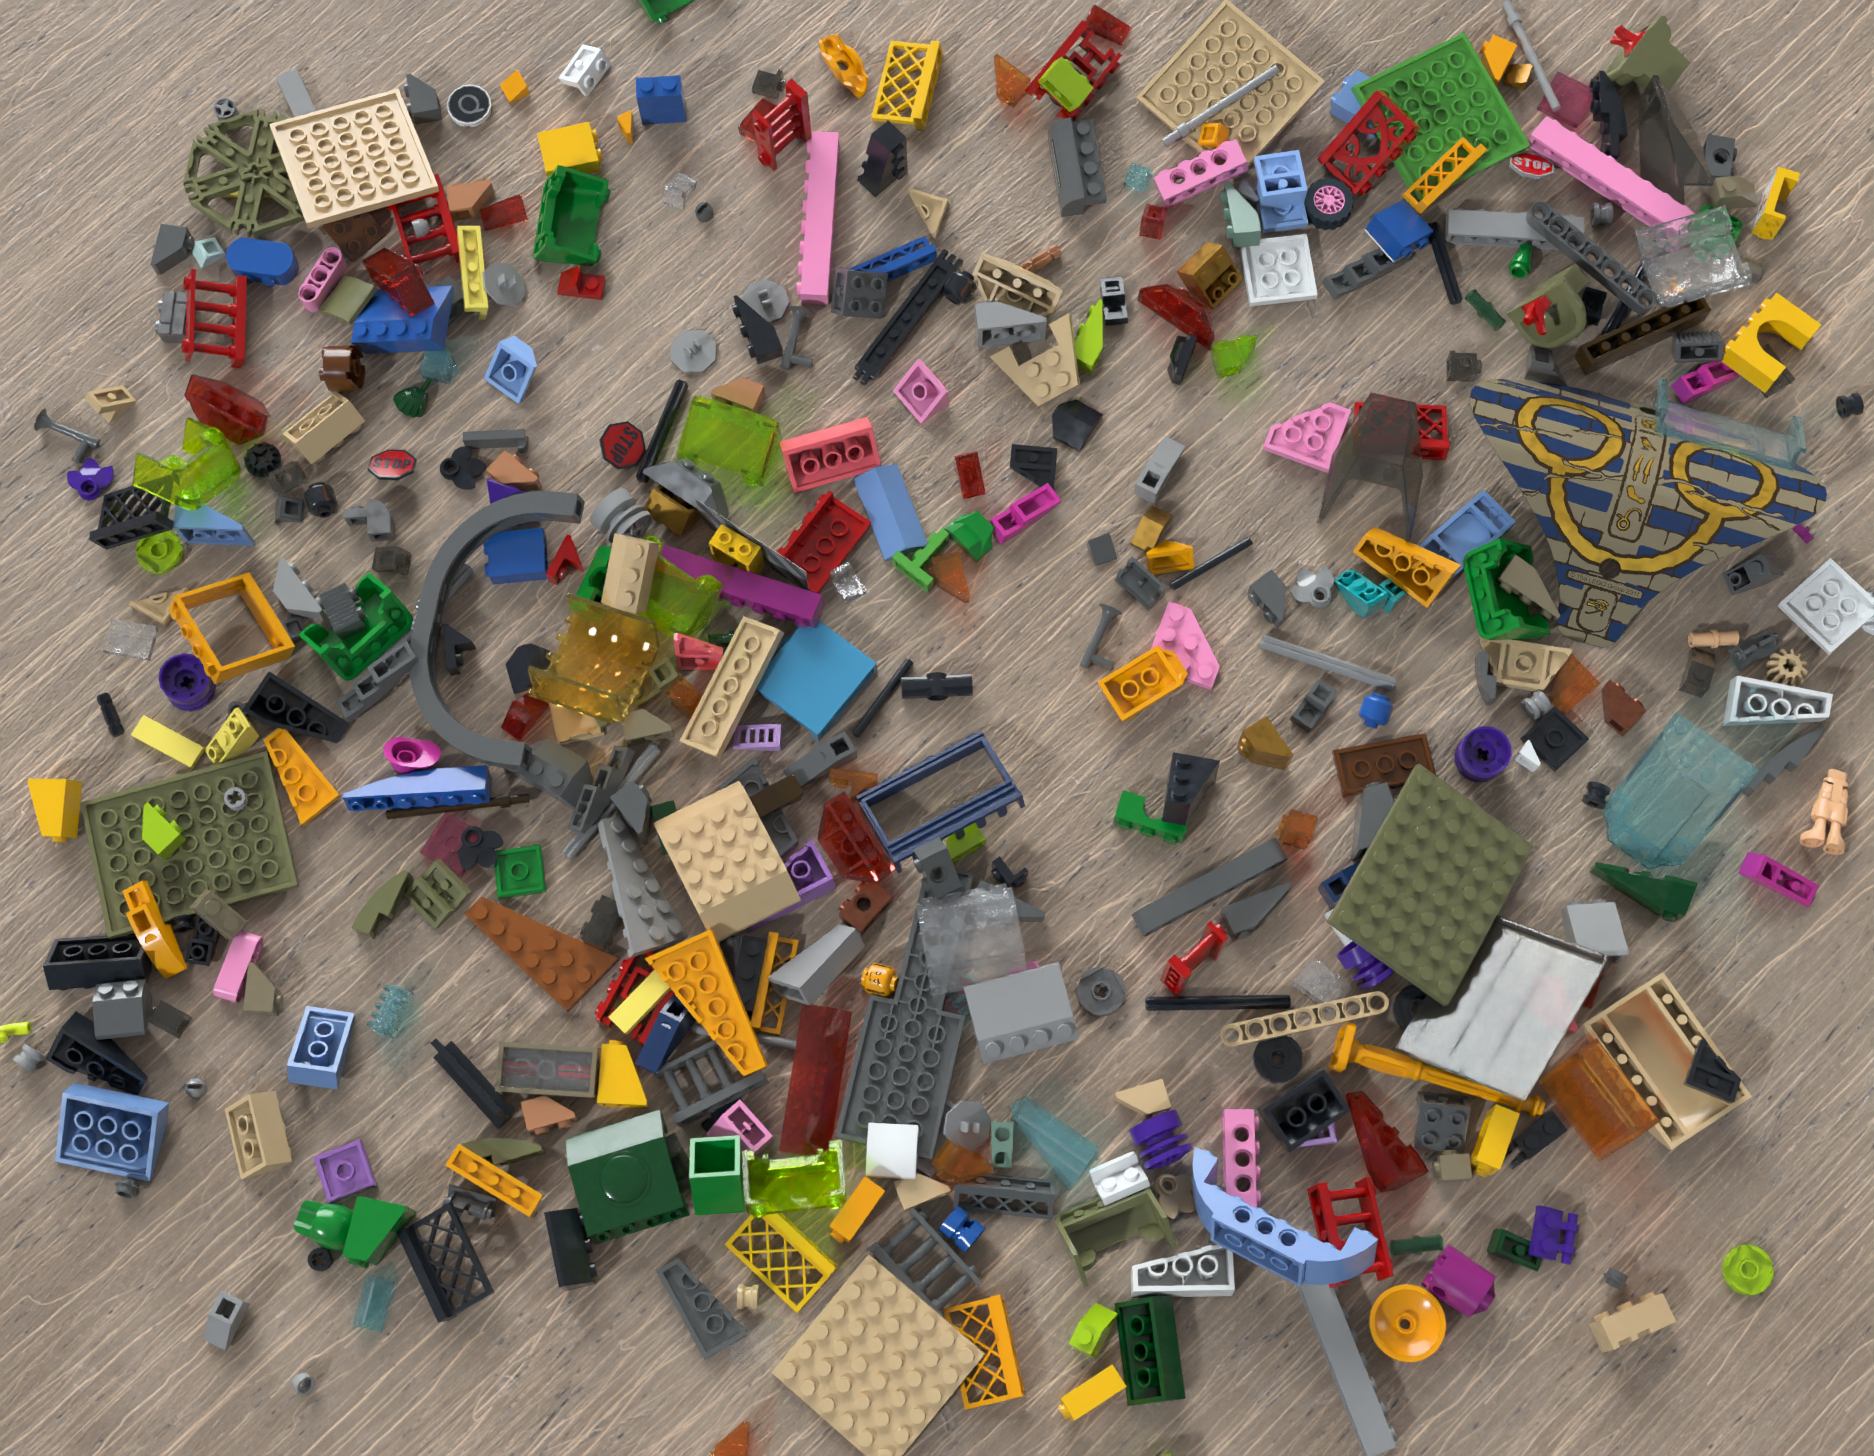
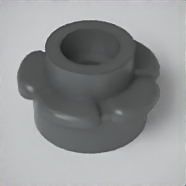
M123 1178L121 1182L117 1181L115 1183V1186H117L115 1193L124 1198L133 1199L140 1190L137 1182L130 1178Z
M1609 1267L1607 1273H1604V1276L1607 1278L1605 1281L1607 1284L1617 1289H1620L1621 1285L1627 1286V1275Z

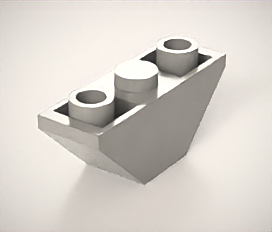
M284 558L280 559L273 588L275 595L291 616L325 620L327 615L323 611L325 608L319 597L313 598L310 594L313 591L312 587L306 579L301 582L297 576L300 574V571L293 562L288 564Z

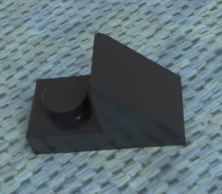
M442 624L447 669L451 676L461 674L460 666H463L461 652L475 650L476 647L470 639L448 624Z

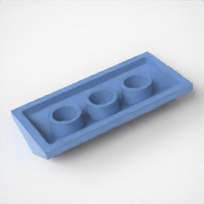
M897 464L874 467L854 478L856 488L868 519L872 524L871 527L885 561L891 560L897 551L905 555L926 547L928 544Z

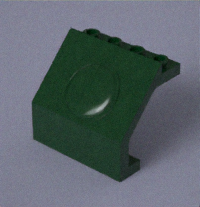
M660 1110L565 1139L568 1169L587 1236H591L595 1245L690 1216L689 1206L680 1190L667 1146L665 1134L668 1133V1127Z

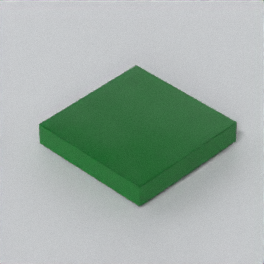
M541 844L495 851L497 861L494 868L498 899L547 893Z

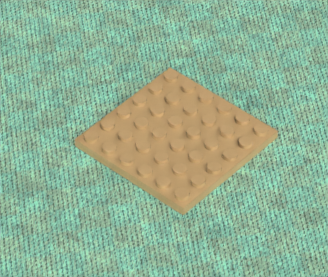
M1224 0L1136 96V99L1171 130L1175 131L1176 127L1181 123H1187L1276 65L1280 73L1203 122L1222 123L1229 128L1227 141L1237 140L1249 167L1254 162V157L1259 156L1325 85V80L1229 0ZM1203 123L1191 130L1190 134L1183 138L1185 142L1200 154L1207 150H1214V148L1198 145ZM1219 160L1216 164L1223 165L1226 161ZM1240 174V175H1238V176H1236V177H1234V178H1232V179H1230V180L1235 183L1236 180H1237L1242 174Z
M399 89L269 124L308 229L439 192L437 182Z
M868 1254L771 1373L865 1456H903L985 1353L871 1254Z

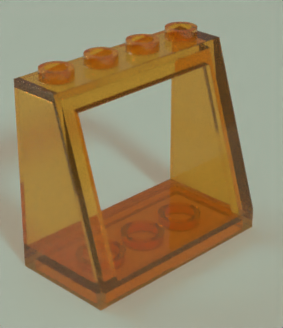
M1597 1038L1538 1080L1598 1161L1608 1157L1660 1122Z

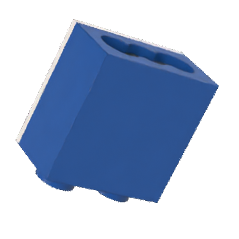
M1403 199L1375 214L1367 225L1365 232L1394 263L1401 258L1409 257L1417 249L1422 250L1430 242L1428 239L1433 230L1413 207Z

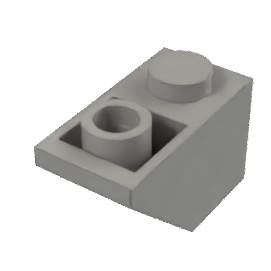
M221 1291L208 1315L203 1340L227 1351L251 1304Z

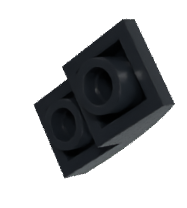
M198 915L196 916L193 937L189 938L185 962L210 966L220 933Z

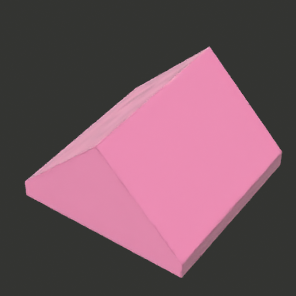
M921 359L916 360L893 390L921 424L949 405L948 390Z

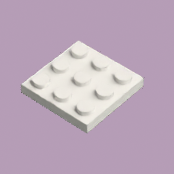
M1307 234L1260 239L1259 246L1239 247L1250 307L1317 299L1318 294Z
M1831 558L1778 604V607L1828 655L1832 654L1874 616V598Z

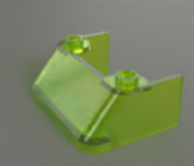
M188 417L185 423L182 450L194 456L185 461L179 456L169 455L158 461L138 452L136 453L132 485L184 509L197 510L240 478L241 467L222 432L217 428L207 426Z

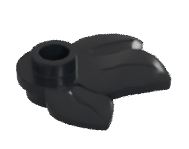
M463 446L455 449L451 458H446L442 461L440 473L445 479L452 480L456 487L471 490L476 487L474 478L484 472L486 464L479 459L471 457L472 450L470 446ZM450 467L456 468L455 471L451 473L448 472V469Z
M476 826L466 828L461 836L463 845L458 852L460 864L465 870L472 868L476 862L485 868H494L497 861L495 849L504 844L501 836L495 831H483ZM477 835L478 840L474 843L470 842V837Z

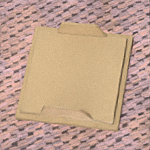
M595 691L573 694L549 702L559 745L562 746L604 736L603 728L599 727L589 710L590 707L597 703Z

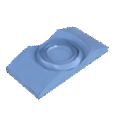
M1482 490L1419 546L1460 564L1461 567L1452 577L1453 579L1464 571L1463 560L1469 551L1501 538L1516 524V521L1485 490Z

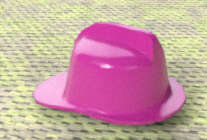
M396 737L385 743L383 754L390 761L393 769L397 772L408 774L437 763L441 757V750L438 745L427 740Z

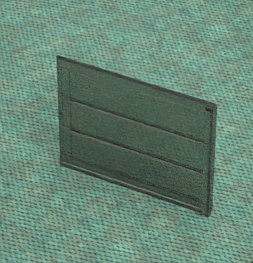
M1497 915L1449 1005L1443 1006L1427 994L1395 1048L1406 1055L1519 1101L1526 1102L1609 961V957L1603 953Z

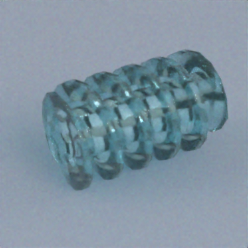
M384 985L383 990L388 994L379 995V999L384 1003L375 1004V1008L380 1012L371 1013V1017L376 1021H368L367 1026L382 1036L395 1039L390 1034V1031H398V1028L393 1023L402 1022V1019L397 1014L406 1013V1010L401 1005L410 1004V1001L405 996L414 995V993L397 985Z

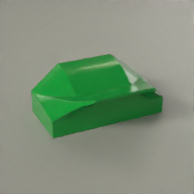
M979 511L967 515L961 514L944 528L949 533V537L975 563L993 549L991 539L994 527Z

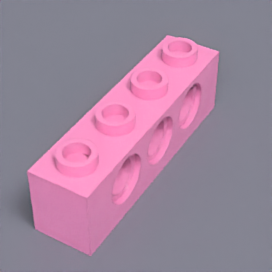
M1235 139L1223 142L1214 150L1204 151L1192 160L1182 161L1171 170L1161 171L1154 177V180L1166 208H1169L1249 170L1243 152ZM1219 160L1226 161L1223 165L1216 164ZM1200 169L1205 170L1201 175L1195 174ZM1178 179L1185 180L1182 184H1175Z
M1224 1109L1222 1112L1224 1192L1231 1196L1240 1197L1246 1204L1257 1208V1206H1261V1192L1256 1191V1181H1260V1166H1256L1255 1156H1259L1260 1152L1259 1141H1255V1131L1259 1130V1118L1254 1116V1109ZM1235 1131H1245L1247 1141H1238L1235 1138ZM1239 1154L1246 1156L1248 1165L1240 1167L1237 1165L1235 1157ZM1240 1179L1245 1180L1249 1185L1248 1191H1239L1236 1187V1181Z

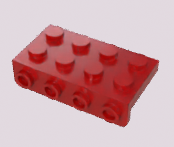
M828 491L826 495L822 494L815 504L816 508L812 513L808 512L804 516L802 526L798 531L795 529L788 538V544L777 551V553L806 571L809 591L817 594L822 591L872 526L869 520L836 499L831 491Z

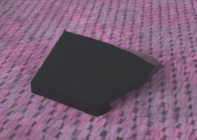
M1078 400L1061 403L1052 414L1053 438L1080 452L1103 414Z
M531 643L517 647L505 664L514 695L560 681L551 651Z

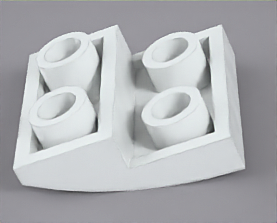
M869 1123L866 1177L916 1180L919 1126Z

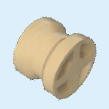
M738 1284L737 1309L751 1307L752 1310H758L759 1284H753L751 1287Z

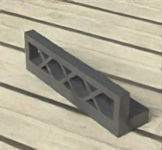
M957 1170L953 1209L959 1205L965 1211L1052 1220L1056 1181ZM959 1194H970L974 1200L971 1202H960ZM990 1196L995 1197L999 1202L995 1205H989L984 1199ZM1013 1199H1019L1023 1205L1017 1208L1012 1207L1008 1202ZM1037 1202L1049 1203L1048 1211L1037 1210L1033 1205Z

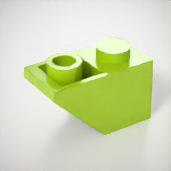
M147 802L143 810L142 839L159 856L166 860L186 841L181 835L184 830L174 820L169 823L165 819L168 814L158 805L153 807Z

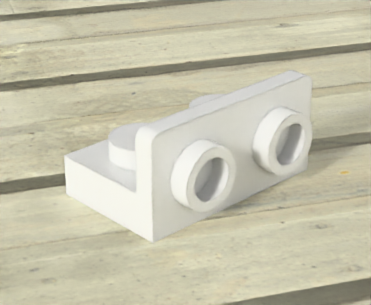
M582 45L559 79L565 85L579 88L584 96H589L610 67L611 62L601 49Z
M1134 1151L1089 1170L1094 1187L1104 1206L1150 1186L1148 1178L1139 1165Z

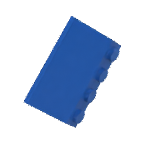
M434 286L377 290L354 322L351 343L359 346L365 354L444 351L455 287Z

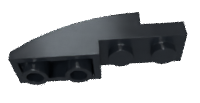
M1599 71L1589 84V90L1592 92L1590 112L1593 113V121L1601 122L1599 132L1602 134L1600 151L1616 160L1620 156V143L1628 135L1627 123L1620 97L1613 83L1604 71Z

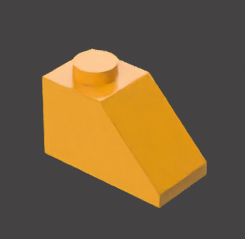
M1493 34L1489 42H1484L1480 54H1483L1481 62L1496 87H1498L1517 45Z

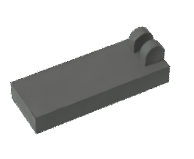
M525 429L463 432L464 445L470 446L471 449L517 447L520 453H526L528 450V436H526Z

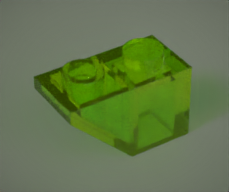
M1242 335L1236 340H1221L1212 345L1210 355L1218 379L1240 374L1256 347L1257 335Z

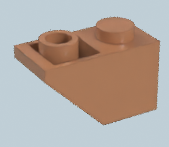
M479 179L466 184L456 183L446 187L449 210L453 221L475 218L494 195L490 179Z
M740 378L713 389L711 396L713 403L721 409L729 408L735 410L740 416L755 418L764 399L765 390L764 385Z
M504 450L486 469L490 479H494L495 482L506 486H514L520 491L539 490L542 487L539 480L540 475L533 468L529 467L527 469L522 465L523 461L515 453L510 455Z
M545 1095L521 1102L527 1131L530 1134L535 1133V1136L547 1134L550 1132L549 1129L558 1126L559 1129L574 1126L573 1122L579 1121L578 1116L573 1111Z

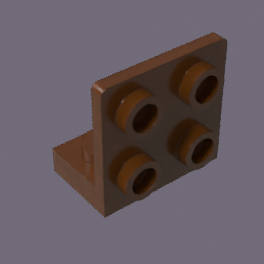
M369 212L323 224L318 228L323 235L328 234L351 261H355L385 235V231Z

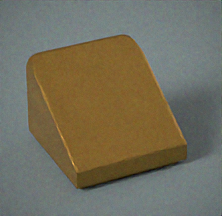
M1510 64L1503 85L1524 91L1533 65Z

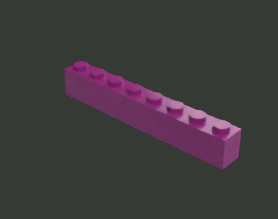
M659 545L653 580L658 581L662 579L669 585L677 588L681 585L687 587L689 591L695 594L706 593L714 600L722 601L724 599L739 608L746 606L761 615L768 613L780 621H786L787 619L802 628H808V626L816 628L826 604L821 594L666 545Z

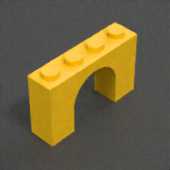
M1778 293L1771 300L1766 298L1758 308L1761 310L1758 314L1755 311L1747 321L1749 326L1745 327L1743 325L1736 333V341L1731 339L1723 349L1725 355L1721 361L1764 393L1774 384L1786 367L1761 348L1757 334L1762 332L1777 334L1801 351L1821 326L1820 323Z

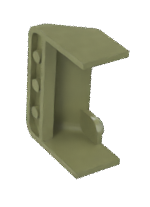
M1149 1187L1104 1206L1101 1198L1097 1197L1065 1210L1055 1218L1058 1231L1072 1265L1084 1287L1089 1286L1084 1271L1090 1270L1096 1264L1097 1257L1095 1253L1130 1238L1141 1235L1145 1241L1158 1242L1165 1237L1172 1250L1177 1249L1168 1218Z

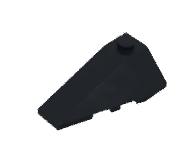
M270 671L242 709L243 712L262 724L333 743L339 741L350 724Z
M77 1011L61 1027L45 1058L65 1072L71 1074L79 1072L88 1075L87 1079L96 1081L100 1079L108 1082L110 1087L137 1096L148 1079V1076L111 1038L96 1040L94 1022Z

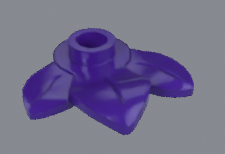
M89 457L82 465L80 472L68 471L67 481L72 488L78 490L81 498L92 501L101 495L103 488L110 485L113 480L114 469L112 466H106L101 469L98 463ZM89 488H94L92 492L87 493Z

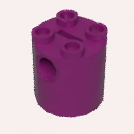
M1449 1244L1442 1254H1439L1436 1258L1431 1272H1428L1421 1283L1425 1289L1467 1318L1486 1311L1496 1296L1494 1288L1496 1276Z

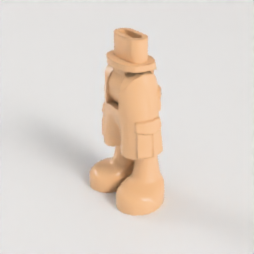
M1835 769L1828 770V775L1823 779V784L1811 812V819L1815 824L1811 830L1803 832L1800 836V844L1803 846L1816 848L1824 844L1823 850L1828 854L1841 855L1844 853L1846 846L1841 837V828L1846 827L1848 817L1847 802L1849 796L1847 788L1849 784L1846 782L1847 773ZM1826 823H1827L1828 826L1830 827V830H1829V834H1828L1827 838L1825 839V837H1826L1825 830H1826Z

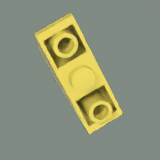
M235 708L208 744L205 752L214 765L232 761L249 750L259 735L241 709Z

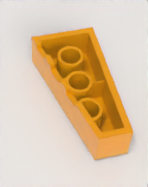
M1375 526L1362 537L1353 550L1356 555L1426 608L1439 597L1461 567L1460 564Z

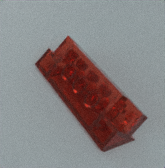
M802 1003L779 1151L829 1159L852 1016L851 1011Z

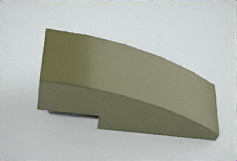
M403 870L380 887L359 912L351 928L359 934L374 939L383 918L393 921L404 898L403 895L406 893L413 878L408 871Z
M511 1138L478 1139L462 1143L464 1147L485 1160L492 1159L493 1164L497 1167L545 1153V1149L541 1145Z

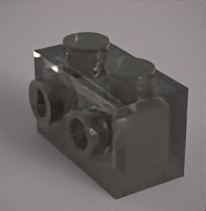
M602 895L600 900L594 902L591 909L593 915L589 922L586 921L580 935H582L581 939L584 943L607 953L623 918L619 916L616 901Z

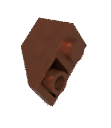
M1609 680L1601 689L1604 721L1623 737L1647 710L1643 708V704L1638 699L1631 698L1625 693V689L1619 683Z

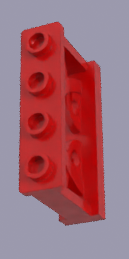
M1376 90L1317 160L1340 181L1344 182L1347 187L1349 186L1354 196L1366 195L1373 188L1372 183L1376 178H1381L1387 172V166L1390 162L1397 160L1402 155L1403 147L1416 139L1418 136L1417 131L1421 127L1400 109L1384 91ZM1382 105H1386L1395 115L1386 119L1381 108ZM1369 120H1373V126L1377 123L1379 124L1373 129L1367 127ZM1393 121H1401L1404 124V132L1399 137L1394 135L1395 130L1399 128H1389L1388 126ZM1380 131L1381 145L1379 154L1359 158L1361 145L1357 134L1359 132L1374 134ZM1350 143H1353L1355 145V150L1352 156L1349 155H1351L1353 150L1348 151L1347 146ZM1336 159L1348 164L1345 173L1333 163ZM1376 164L1372 169H1370L1369 165ZM1353 165H1357L1355 168L1356 176H1358L1361 170L1365 173L1361 182L1356 183L1351 179L1350 172Z

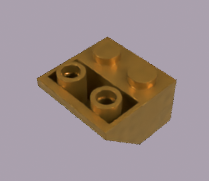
M1206 242L1177 271L1187 289L1211 309H1214L1243 280L1225 247L1211 242Z

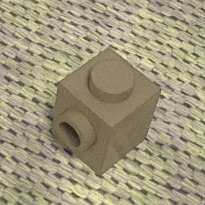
M1457 1150L1442 1151V1155L1436 1157V1162L1432 1163L1433 1175L1438 1178V1183L1465 1182L1472 1179L1469 1153L1457 1154Z

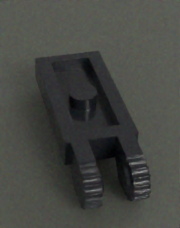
M1550 1111L1514 1138L1513 1142L1509 1144L1505 1156L1510 1154L1515 1147L1523 1154L1511 1161L1509 1166L1512 1170L1526 1159H1531L1568 1131L1553 1111Z

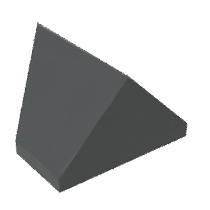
M1530 346L1524 379L1568 386L1553 359L1552 350Z

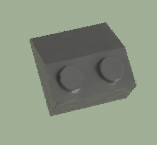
M632 780L613 794L610 799L616 811L621 815L640 842L645 845L648 843L652 818L650 805L652 799L642 784L637 786L634 780Z
M146 980L96 984L92 1001L96 1040L146 1035L152 1005V997Z

